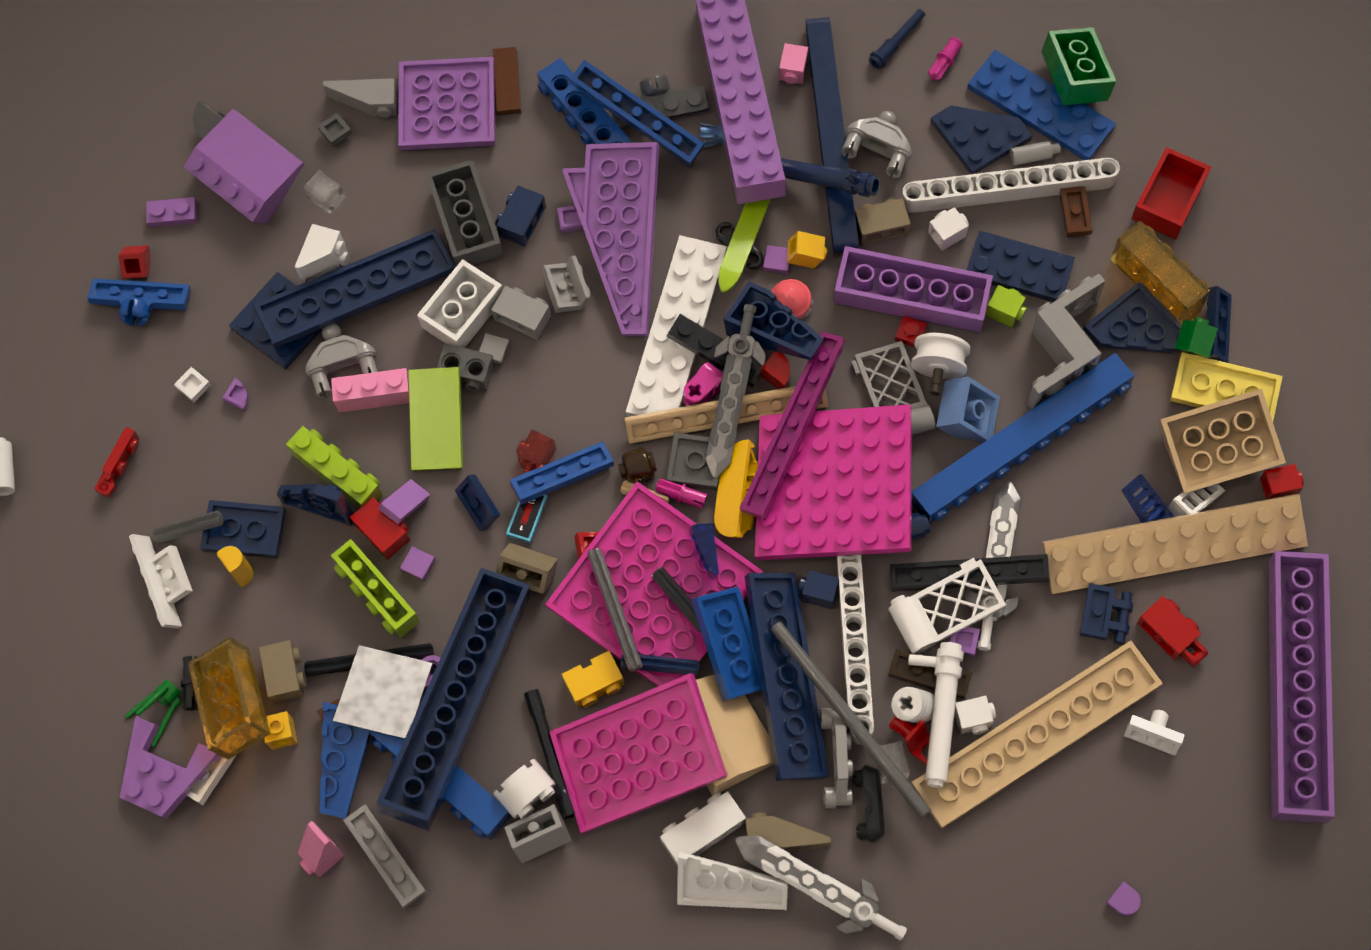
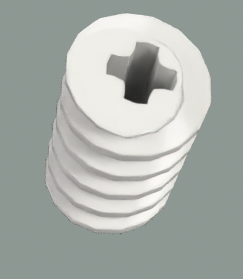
M914 687L902 688L895 693L892 699L893 713L901 720L917 724L922 720L927 723L932 720L934 694Z

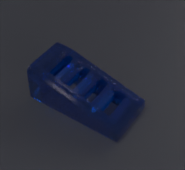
M1139 474L1121 490L1141 523L1174 517L1170 509L1143 475ZM1142 487L1143 490L1137 496H1134L1133 494ZM1148 497V499H1147L1145 502H1143L1142 504H1140V502H1141L1144 498ZM1151 506H1154V508L1147 513V510Z
M713 524L691 525L690 535L710 580H714L719 574Z

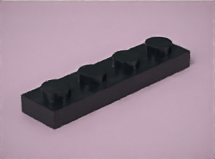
M679 314L666 337L724 370L728 354L717 358L714 356L716 346L724 339L684 315ZM754 357L751 358L752 364L747 383L752 388L761 374L762 367Z

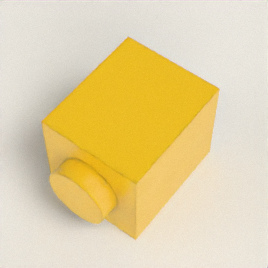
M797 231L788 240L787 263L814 269L825 260L827 254L825 237Z

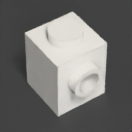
M954 207L949 211L943 210L930 221L928 233L941 251L967 236L969 223L965 215L959 214Z
M986 696L955 703L954 715L960 735L972 732L973 735H979L989 731L988 728L992 726L993 719L996 718V712L993 703H988Z

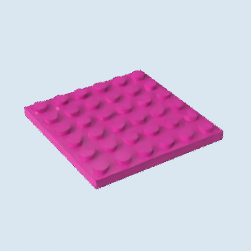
M911 405L815 411L766 519L763 520L756 517L755 558L757 560L911 552ZM783 414L760 416L758 467Z
M636 482L547 601L545 607L603 649L610 651L614 657L621 661L623 653L587 555L590 550L599 548L603 553L638 654L697 660L700 662L707 652L702 633L697 631L651 575L658 568L664 567L691 600L699 596L738 586L744 600L747 596L744 576L748 573H763L764 571L642 484ZM635 671L656 687L685 676L684 674L656 671Z

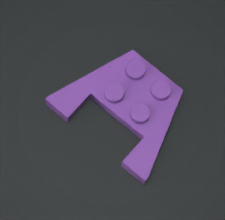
M136 716L120 798L167 819L190 793L188 790L192 785L207 774V768L214 761L217 762L221 758L222 753L198 743L187 768L178 766L148 752L160 726Z

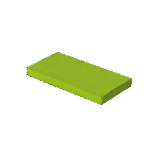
M460 368L409 370L411 470L463 469Z

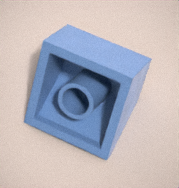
M968 376L945 380L936 427L952 437L984 443L994 434L1000 396Z

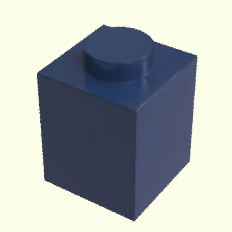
M809 570L807 578L802 577L798 592L802 593V602L832 609L838 589L839 577Z

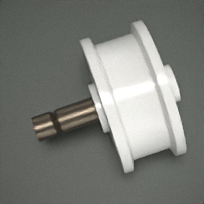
M926 333L919 335L915 339L914 345L917 349V355L912 358L911 366L918 373L932 377L930 394L940 395L942 379H956L963 377L967 373V365L964 362L965 357L970 353V345L965 340L944 333Z

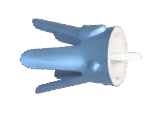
M699 123L700 126H703L700 129V137L713 138L703 141L704 148L719 143L725 145L721 125L713 126Z

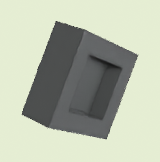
M338 113L318 125L319 131L332 147L352 135L351 129Z

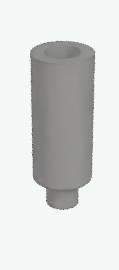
M1050 141L1010 148V158L1013 166L1051 159L1053 154L1060 153L1059 143L1051 144Z

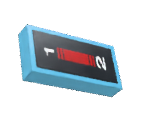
M547 495L522 505L518 500L506 532L507 537L529 544L532 543L548 499Z

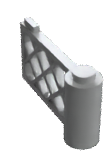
M902 341L854 356L855 360L851 361L856 376L861 375L873 407H880L879 405L883 399L895 405H909L902 400L907 392L912 393L919 400L917 403L910 404L912 407V435L935 429L933 413L930 406L926 403ZM899 350L901 359L898 364L886 359L888 353ZM871 358L879 363L873 371L864 367L862 361ZM882 364L895 369L890 378L878 373ZM898 371L909 375L910 379L906 385L894 380ZM874 378L887 383L882 392L872 388L871 384ZM890 385L903 390L898 399L886 394Z

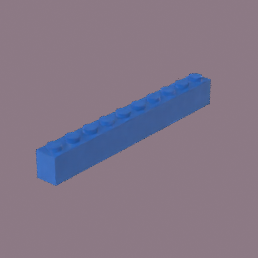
M1114 353L913 490L912 504L920 514H926L929 523L934 520L936 522L942 520L948 515V510L955 505L957 508L964 505L969 500L968 496L974 492H983L989 487L990 481L996 477L1001 479L1010 472V468L1015 464L1022 465L1031 457L1030 454L1035 450H1044L1051 444L1050 440L1054 437L1066 435L1071 430L1073 424L1076 422L1083 423L1092 415V411L1097 408L1101 410L1109 405L1112 401L1111 398L1117 394L1122 396L1127 393L1132 387L1131 383L1135 375L1119 356Z

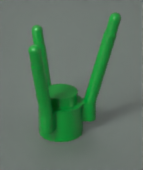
M167 679L125 715L126 719H129L134 714L140 716L156 701L164 707L170 704L151 744L152 748L156 747L175 708L181 702L177 698L181 691Z

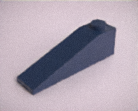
M750 281L723 318L726 335L731 337L734 334H740L744 305H754L757 308L753 317L750 336L753 337L755 342H759L763 349L807 360L813 359L824 342V339L805 321L797 318L787 305L784 306L777 300L774 293Z

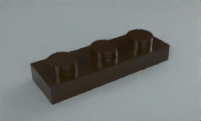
M896 649L888 676L935 690L937 676L934 674L935 667L909 665V655L911 653ZM962 669L961 678L958 679L956 697L965 700L973 672Z

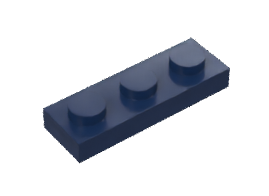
M1213 286L1209 288L1207 320H1209L1210 326L1216 327L1218 330L1210 357L1207 358L1228 363L1232 295L1219 286Z

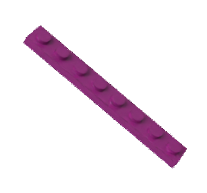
M821 331L820 336L824 339V342L813 359L808 360L740 506V510L743 513L763 520L766 519L846 345L845 338Z

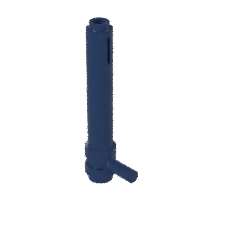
M781 158L785 179L840 189L852 195L858 193L863 197L875 196L880 187L879 177L871 172L861 173V171L844 168L842 170Z

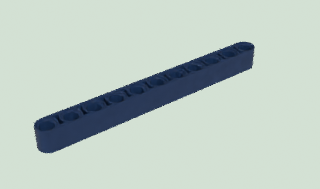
M830 17L806 19V36L822 166L843 170L844 168H849L848 155L843 156L841 153L846 140ZM825 187L833 254L844 253L845 246L859 249L853 195L845 193L844 190Z

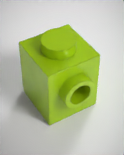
M998 285L987 306L985 316L1013 328L1016 320L1021 322L1027 310L1024 307L1026 297L1022 296L1017 290L1006 289Z

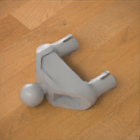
M884 111L878 118L861 119L851 123L846 128V141L841 153L843 156H846L848 150H850L848 158H855L859 145L890 158L886 174L890 177L892 170H894L892 178H899L904 164L911 158L912 150L905 135L899 127L895 126L897 122L895 114L891 111Z
M334 323L322 329V337L326 341L319 344L310 357L305 369L307 377L313 381L316 397L325 398L322 388L326 392L327 397L332 394L326 376L328 373L356 364H360L363 374L378 372L374 361L376 351L371 345L347 335L341 336L340 327Z

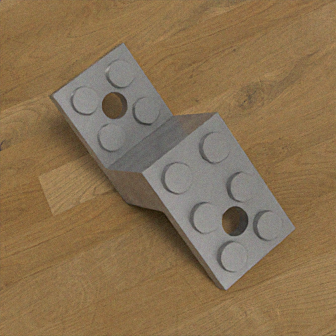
M1100 274L1092 278L1090 276L1084 278L1077 288L1072 291L1070 289L1064 291L1059 295L1058 300L1051 304L1047 302L1037 310L1032 334L1057 364V367L1049 376L1042 375L1033 382L1027 403L1030 410L1098 364L1101 356L1100 351L1073 318L1099 301L1105 283Z

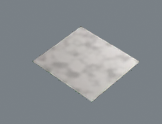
M359 645L333 721L405 738L416 715L432 663Z

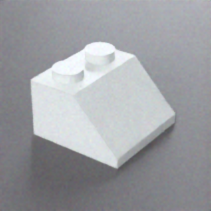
M312 224L295 264V269L302 284L348 265L350 253L340 231Z

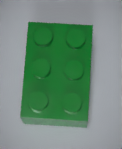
M1094 28L1048 31L1041 53L1062 104L1071 105L1108 101L1116 84V79Z

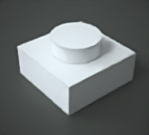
M191 367L174 386L194 403L211 384Z

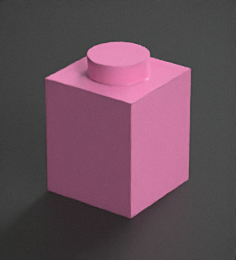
M784 44L779 67V80L788 84H803L808 61V47Z

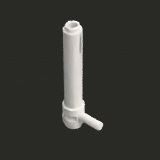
M953 642L941 643L940 648L937 649L936 657L909 655V665L935 667L934 674L937 676L925 780L928 781L927 786L933 788H943L944 783H947L957 685L962 673L960 662L963 661L964 655L963 651H961L962 646Z

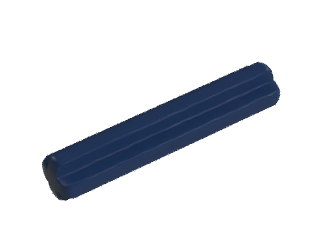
M622 654L621 667L628 668ZM639 654L643 666L638 670L684 675L691 673L694 676L699 672V661Z

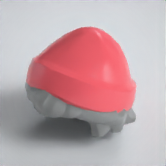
M794 279L784 280L771 290L776 295V299L784 306L787 305L800 320L806 318L811 313L810 306L814 304V300L811 298L808 287L801 281Z

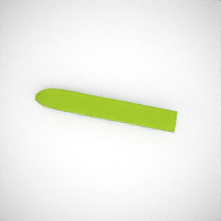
M771 199L745 203L720 266L718 278L721 292L727 293L731 290L742 275Z

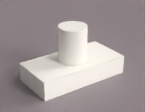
M1154 710L1150 721L1133 715L1124 734L1125 737L1174 756L1184 738V734L1166 728L1169 715L1162 710Z

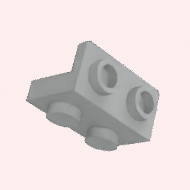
M570 256L566 263L544 265L541 272L555 313L582 310L590 299V289L585 283L583 269L578 263L576 256Z

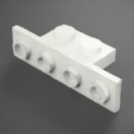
M136 534L130 535L132 551L136 555L140 566V573L147 585L148 594L155 607L157 619L161 627L179 629L182 627L174 603L193 590L177 547L169 545L156 554L150 537Z

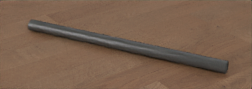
M781 621L776 623L771 628V631L920 819L931 812L928 805Z

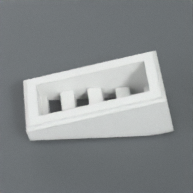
M1219 484L1206 487L1212 495L1208 494L1203 488L1185 494L1182 492L1173 499L1168 507V511L1174 517L1203 512L1225 490ZM1187 498L1196 506V508L1187 500Z

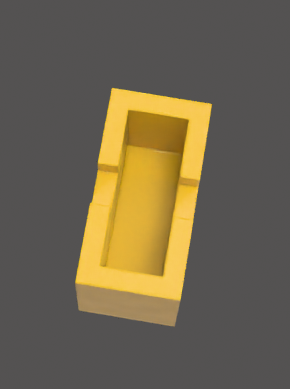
M610 651L591 659L592 665L584 669L579 665L562 674L563 680L577 708L581 706L584 708L589 707L598 701L597 698L605 694L608 696L613 695L622 689L621 686L625 685L624 679Z

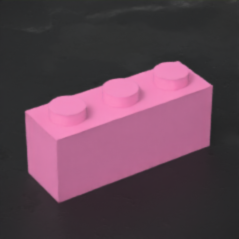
M406 368L331 378L333 402L339 413L409 403V374Z

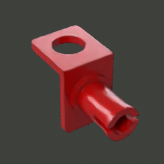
M895 715L889 723V728L904 737L908 752L927 766V758L922 752L924 747L929 745L930 734H928L925 722L920 720L914 726L909 721L901 720Z

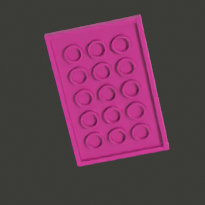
M691 673L550 731L580 833H588L728 777L695 676Z

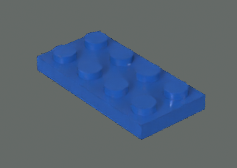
M739 586L692 599L691 602L723 701L761 691L762 686L753 630Z

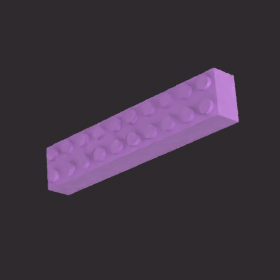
M695 0L696 13L737 204L786 196L785 176L745 0Z
M1275 551L1268 560L1271 819L1327 823L1335 817L1329 554Z

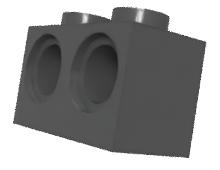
M444 343L437 368H448L452 364H458L462 386L475 392L479 390L487 391L495 367L493 355ZM474 370H482V373L479 375H471Z

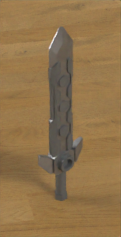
M744 305L740 334H734L731 338L727 337L716 346L715 358L728 355L722 377L714 425L711 429L705 458L714 478L718 477L731 463L740 411L752 364L751 358L754 357L762 366L765 363L766 355L759 342H755L753 337L750 336L753 317L757 308L754 305Z

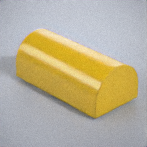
M227 546L217 552V556L240 587L242 586L243 588L251 582L254 575L253 568L238 548Z

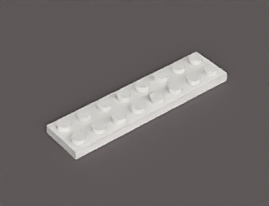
M679 236L628 402L626 416L631 417L681 407L684 397V386L689 381L696 354L666 336L679 314L705 327L719 280L720 266L727 251V246Z

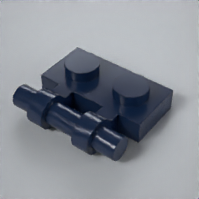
M1089 583L1079 635L1106 641L1108 631L1115 633L1114 643L1123 645L1126 635H1129L1130 626L1128 625L1129 613L1133 611L1134 604L1131 602L1133 594L1124 591L1122 592L1121 600L1115 599V588ZM1112 609L1119 611L1117 622L1110 621Z

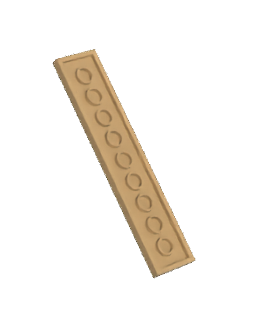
M1295 494L1043 541L1042 546L1044 554H1048L1050 593L1056 594L1088 588L1089 583L1096 585L1115 583L1274 553L1275 551L1306 547L1308 543L1300 495Z
M1129 641L949 758L947 783H944L943 788L927 786L928 781L925 780L926 773L911 782V785L931 809V815L940 828L943 829L1161 687L1163 683L1133 642Z

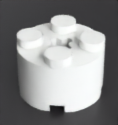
M535 759L530 760L532 764L530 768L523 765L501 784L504 788L501 793L497 790L493 793L514 819L518 817L523 819L534 812L535 809L532 806L541 799L544 803L555 793L553 789L555 782Z

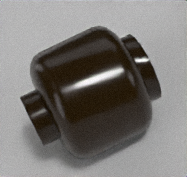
M644 448L624 453L621 458L622 463L618 464L621 478H627L631 483H642L651 480L654 475L653 472L657 471L652 452L647 453Z

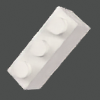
M728 791L723 795L721 792L713 795L708 799V805L700 810L698 807L694 808L685 815L686 819L677 825L674 822L662 831L663 835L660 836L661 842L677 866L679 852L698 856L746 824V817Z

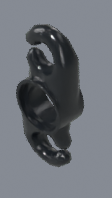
M723 222L717 226L715 233L718 241L728 248L735 228L731 229V235L724 236L721 234L722 229L731 228L732 224L730 222ZM753 244L749 256H756L757 261L753 264L748 263L746 266L748 269H757L763 263L762 253Z

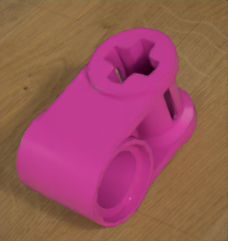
M705 363L684 386V405L690 406L709 402L714 395L721 391L723 373L711 363Z

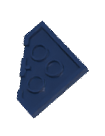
M952 105L932 116L930 121L970 174L979 172L1009 154L1010 148L1020 147L1031 141L1033 136L1019 117Z
M1139 281L1084 325L1083 330L1102 348L1172 353L1176 350L1175 346L1182 323Z
M320 484L281 485L277 492V496L283 504L349 526L353 525L350 516L354 513L341 489L331 484L326 486Z

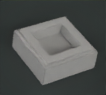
M485 333L479 352L493 355L494 362L502 365L510 341Z

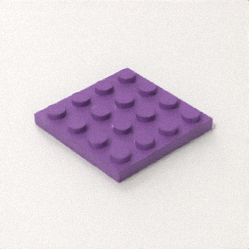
M494 57L399 62L398 146L400 150L495 145Z

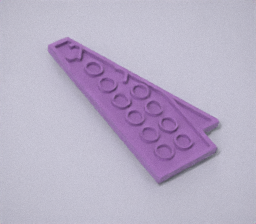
M657 142L586 144L585 168H563L565 180L620 331L624 337L649 335L659 144Z

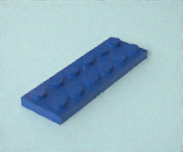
M997 50L992 52L967 86V89L1011 116L1019 117L1024 124L1055 143H1059L1060 146L1083 160H1091L1116 125L1114 121L1084 103L1063 105L1053 84Z

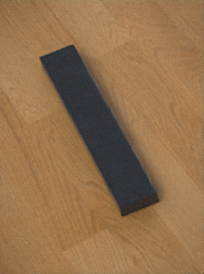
M1048 554L975 559L976 562L980 559L982 560L995 585L1050 582ZM970 559L890 564L892 592L924 590L962 570L960 565ZM980 568L969 573L967 583L981 586L984 576ZM964 576L957 580L963 581ZM950 583L945 588H960L962 585Z

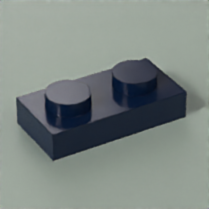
M475 474L468 475L455 489L479 531L487 530L500 516L499 511Z

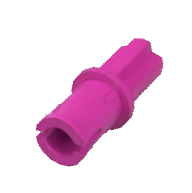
M951 37L942 52L937 54L936 61L928 71L930 79L939 81L948 67L954 64V58L963 47V43L958 38Z
M659 479L656 485V492L676 499L679 504L684 502L700 509L704 506L707 493L688 488L686 484L682 486L664 479Z

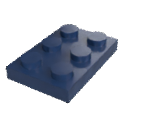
M209 500L207 513L219 511L224 516V523L220 526L203 530L200 545L202 552L217 553L224 547L234 546L245 556L278 559L286 515L285 507Z

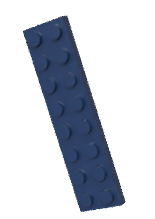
M433 229L253 304L275 349L451 274L456 266L438 233Z
M748 573L744 578L776 781L825 779L829 777L814 684L771 631V628L781 621L809 656L796 573Z

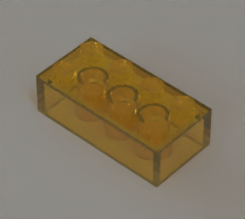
M1139 221L1118 237L1111 261L1135 285L1140 281L1181 323L1183 320H1191L1202 311L1210 293L1207 283L1203 279L1197 278L1191 272L1189 265L1183 260L1180 261L1173 254L1171 247L1166 243H1162L1156 237L1151 227L1145 226Z
M228 637L188 663L208 750L229 760L271 734L248 647Z

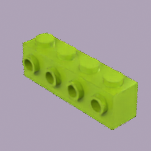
M302 426L286 443L292 456L326 483L340 488L344 497L359 509L372 497L379 501L383 496L378 486L380 482L372 474H363L360 471L361 467L351 458L348 460L344 459L341 456L342 452L332 443L329 446L322 441L324 438L316 430L311 429L309 431Z
M352 539L331 554L332 559L336 563L333 569L342 579L347 577L352 582L349 587L358 598L362 595L366 598L368 602L365 605L374 616L379 613L384 619L381 624L390 635L395 632L401 639L420 623L414 610Z

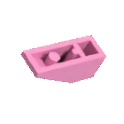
M313 821L307 825L298 850L299 856L303 859L299 864L309 875L314 872L320 878L342 859L344 854Z

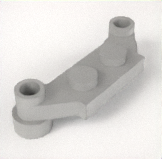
M820 708L821 730H832L834 787L823 788L824 809H835L836 806H851L852 791L847 789L848 776H852L853 773L852 760H848L847 750H851V734H846L847 725L836 711H832L831 708Z

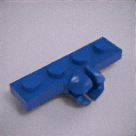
M93 278L87 299L89 304L120 306L118 314L121 321L129 326H134L136 317H138L137 326L140 327L148 321L150 312L153 309L186 310L191 289L188 284Z

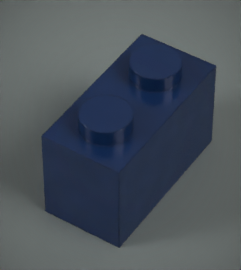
M517 185L514 193L511 192L507 198L504 212H500L497 216L495 226L497 227L499 237L525 247L546 208L544 195Z

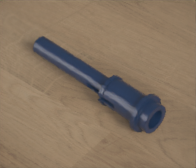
M918 9L891 39H886L876 52L873 51L870 54L869 62L874 68L879 69L886 65V61L898 50V44L925 16L924 11Z

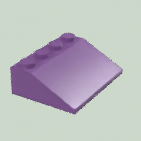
M232 109L194 148L183 167L249 220L268 224L305 163L238 111Z

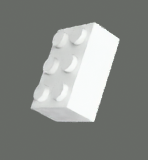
M462 259L418 313L417 317L421 328L446 344L465 348L492 315L491 309L503 290L502 284Z

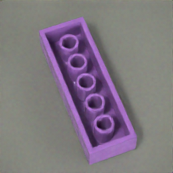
M845 246L834 292V303L901 317L907 316L920 321L981 333L993 275Z

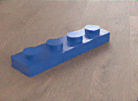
M602 441L510 479V485L522 505L613 467L614 461Z

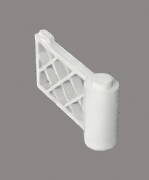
M972 558L960 565L962 570L911 597L900 595L890 602L891 606L888 610L912 654H921L932 648L936 643L1006 607V603L981 559L976 562ZM980 568L984 576L981 586L967 583L969 573ZM964 576L963 581L957 580ZM986 581L991 589L984 588ZM950 583L962 585L958 599L943 595L946 585ZM965 586L980 590L976 604L961 600ZM941 588L940 594L935 592ZM983 592L994 594L998 604L990 608L980 606ZM927 595L938 597L934 611L923 608L919 600ZM942 599L956 603L952 616L938 613ZM960 604L974 608L971 618L967 620L956 618ZM978 609L983 610L981 613L976 615ZM926 613L933 615L931 621ZM936 616L951 620L948 630L939 635L933 627ZM954 621L960 623L953 627Z

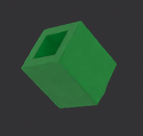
M1194 317L1193 321L1183 320L1175 349L1201 357H1210L1218 328L1210 326L1209 320Z

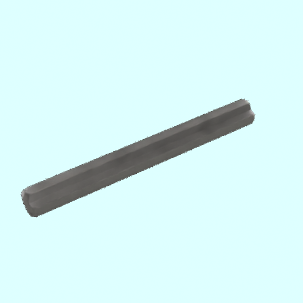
M599 548L590 550L587 555L625 662L630 671H636L642 668L643 665L603 553Z

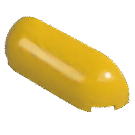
M749 439L735 443L731 463L719 476L714 522L718 532L729 538H742L748 530L752 529L755 516L743 513L740 510V506L758 470V460L756 461L752 450L755 446Z

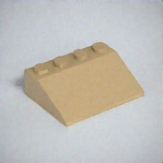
M1262 389L1158 421L1166 449L1184 494L1286 463Z
M715 674L696 680L728 776L706 785L712 796L774 765L769 734L747 697L744 695L723 701Z

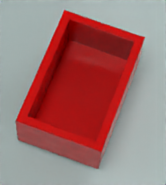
M1166 147L1135 206L1131 220L1177 240L1212 167Z

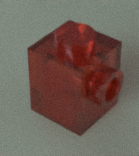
M532 429L526 440H522L516 450L520 466L529 472L548 464L556 451V445L553 439Z

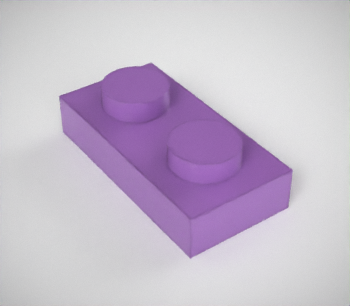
M195 197L146 201V223L148 227L197 223V201Z

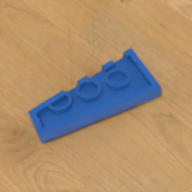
M323 702L322 774L320 778L319 813L345 819L349 814L371 730L333 721L338 705Z

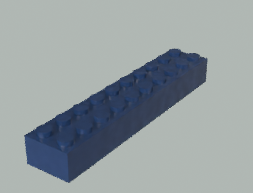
M480 568L377 800L378 813L427 831L430 830L529 600V584Z

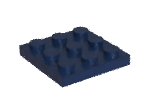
M277 272L229 324V327L283 369L287 370L322 329L274 349L253 304L297 286Z

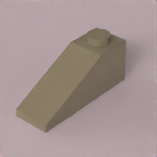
M767 813L751 814V818H746L747 836L758 835L786 852L830 848V837L778 817L767 816Z

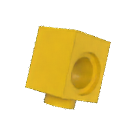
M287 711L261 717L265 743L272 750L298 744L294 720Z

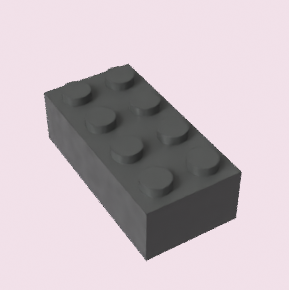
M473 160L426 174L455 265L457 266L462 259L473 266L504 256Z

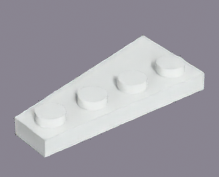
M679 852L677 905L787 910L788 883L780 878Z

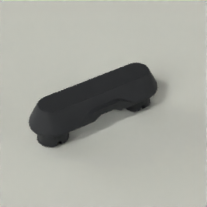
M864 765L862 770H855L852 774L855 777L853 779L854 785L857 787L863 786L864 794L867 797V807L865 809L866 823H859L856 830L860 832L856 834L861 841L868 839L873 843L884 836L885 833L881 776L877 768Z

